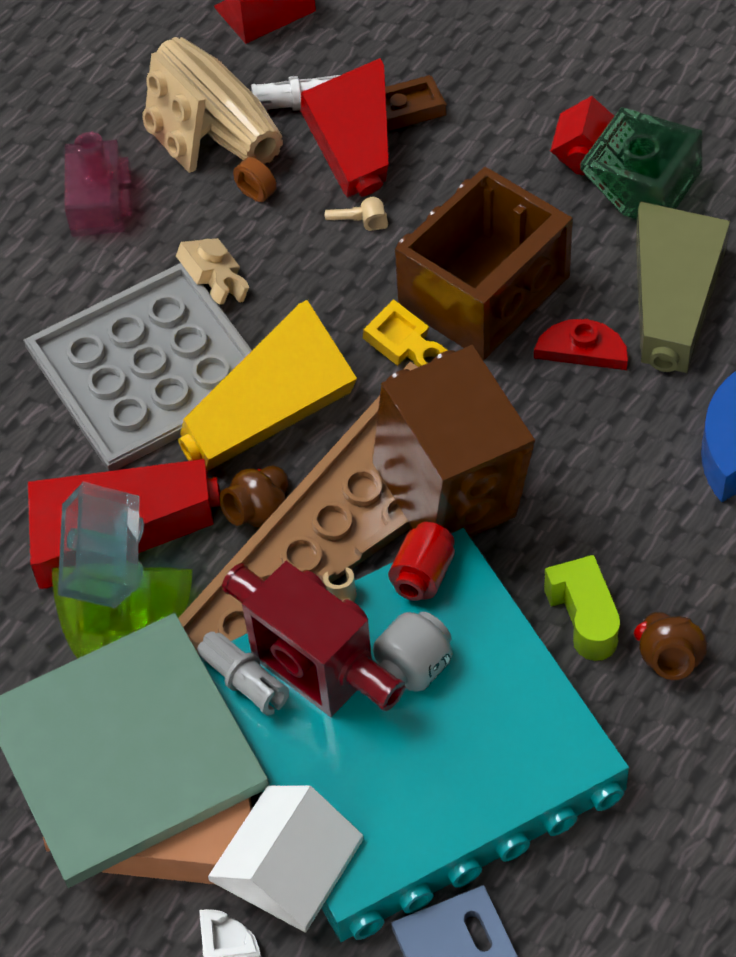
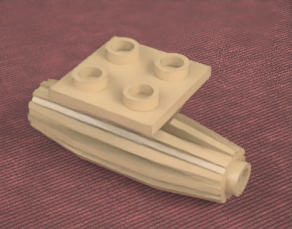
M174 37L172 40L165 41L158 48L157 52L151 53L143 123L146 130L153 134L168 150L169 154L189 173L197 168L200 139L205 134H208L219 145L242 160L252 157L265 164L267 162L270 163L274 156L279 154L280 146L283 145L280 131L259 99L217 58L182 37L180 39Z

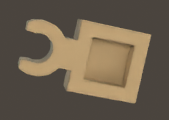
M218 238L180 243L176 257L197 285H210V295L219 305L224 304L228 293L233 294L238 302H244L249 285L244 278L237 275L240 266Z

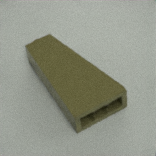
M640 202L636 228L641 363L650 364L662 372L674 370L684 373L688 372L727 248L730 221Z

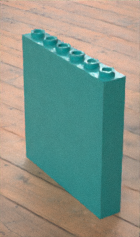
M464 528L452 533L455 541L453 545L455 555L436 595L431 599L413 601L399 595L388 577V572L393 562L355 580L357 597L354 603L368 617L373 661L376 662L373 654V646L376 639L399 615L406 612L417 614L427 612L432 614L447 627L452 637L450 642L452 658L446 668L425 690L414 692L405 689L400 700L388 711L381 710L376 703L357 690L332 717H329L262 666L270 675L289 688V697L283 707L277 710L269 702V705L274 708V714L266 715L240 691L230 690L225 685V677L200 656L267 776L269 786H312L363 834L364 840L321 908L340 942L352 936L356 940H361L375 934L384 925V919L402 909L405 913H413L422 909L433 899V893L451 883L454 887H461L472 882L480 875L482 867L498 858H501L504 862L517 858L530 846L529 841L546 832L550 836H556L567 831L575 824L578 815L593 807L597 811H603L612 807L623 797L624 791L627 788L629 766ZM248 634L231 641L245 654L251 653ZM264 791L258 793L257 796L260 798Z

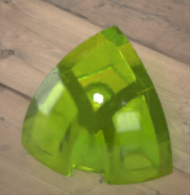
M111 566L52 568L53 592L58 618L65 638L76 658L78 659L173 613L179 618L187 607L193 569L171 567L114 568Z

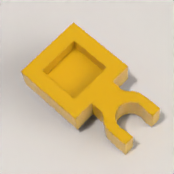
M394 299L363 329L362 338L397 366L408 357L416 366L420 367L427 364L424 358L436 357L442 352L448 351L437 342L426 341L425 338L428 336L429 326Z

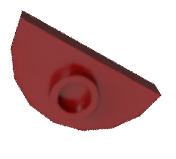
M568 319L552 325L540 335L534 348V359L627 370V347L620 335L604 323L590 319Z

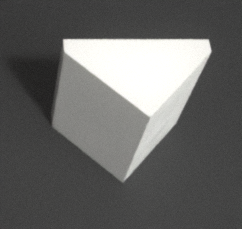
M267 786L208 878L210 882L306 933L364 840L363 834L312 786Z

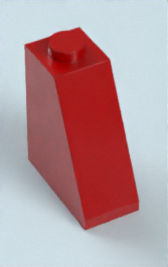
M381 58L301 92L300 111L346 197L357 193L362 197L368 196L379 190L387 177L389 162L384 64Z

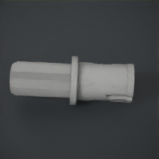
M211 631L204 636L203 641L197 648L199 656L225 677V685L230 690L240 691L266 715L274 714V708L269 705V702L277 710L283 707L289 697V688L260 666L259 657L253 653L245 654L222 633Z

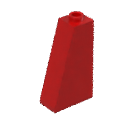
M205 459L29 481L30 565L39 589L50 588L213 525L212 507L221 506L218 478H208Z

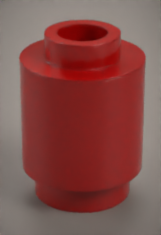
M422 522L415 529L408 532L388 572L389 580L399 595L413 601L431 599L436 595L455 555L453 547L454 537L446 528L433 522Z

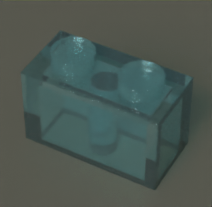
M82 482L62 504L58 580L59 596L116 608L127 596L138 589L143 575L142 563L138 561V544L144 530V520L139 516L140 496Z

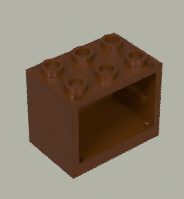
M484 166L474 177L464 180L450 199L442 206L435 207L428 215L426 221L414 232L404 235L397 244L395 257L398 303L425 324L461 347L465 348L473 344L484 361L570 277L573 218Z
M473 344L456 352L454 350L442 352L431 362L411 371L409 369L397 371L385 382L381 383L372 463L413 529L422 522H433L443 526L451 534L464 528L471 538L517 516L535 439Z

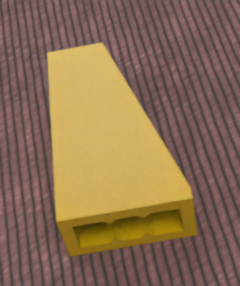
M308 300L298 304L183 419L180 432L182 437L178 441L188 461L205 459L206 468L209 471L351 393L357 377Z

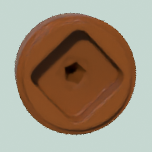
M247 157L234 168L235 183L243 194L253 200L264 202L276 191L277 184L273 174L259 160Z

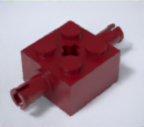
M285 561L266 580H263L248 569V566L244 563L235 565L227 573L223 580L222 588H224L223 591L226 594L231 595L242 603L251 653L259 657L262 666L329 717H332L357 690L376 703L383 711L390 710L400 700L405 691L406 683L372 660L368 617L356 603L348 599L341 601L327 590L323 581L316 574L309 570L302 572L288 561Z

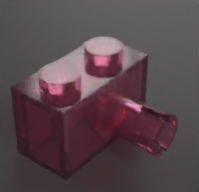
M95 132L83 133L75 139V144H65V212L71 235L76 237L125 232L124 216L132 215L130 190L124 189L125 183H131L129 157H121L117 139L103 141L102 137Z

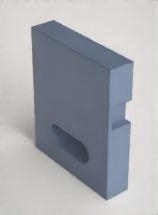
M484 885L391 922L392 930L404 957H518ZM468 917L479 919L492 946L488 951L483 952L476 948L464 922Z

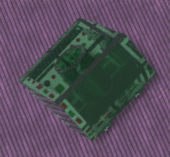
M621 107L581 161V171L624 216L637 219L640 202L676 209L702 172V130Z

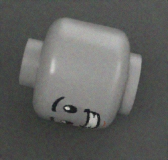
M406 612L399 615L376 639L373 646V654L376 662L381 667L406 683L405 689L414 692L422 691L450 663L452 658V648L450 645L452 637L447 627L432 614L427 612H420L419 614Z

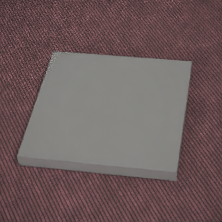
M181 263L24 339L25 347L108 471L118 470L182 437L180 432L183 419L252 351L218 304L212 299L203 284L197 285Z

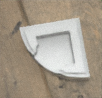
M199 910L204 957H261L255 936L242 923L229 917L228 914L222 911Z

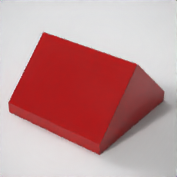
M224 0L214 5L218 13L245 44L316 11L315 0Z

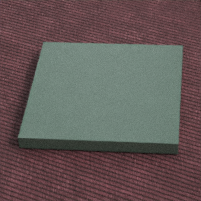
M175 613L0 695V747L67 888L264 791L269 786L267 776Z

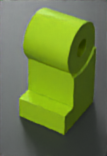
M590 555L545 568V594L551 607L562 603L565 604L574 626L573 643L578 654L585 659L593 661L604 660L610 657L617 649L620 618L595 556Z

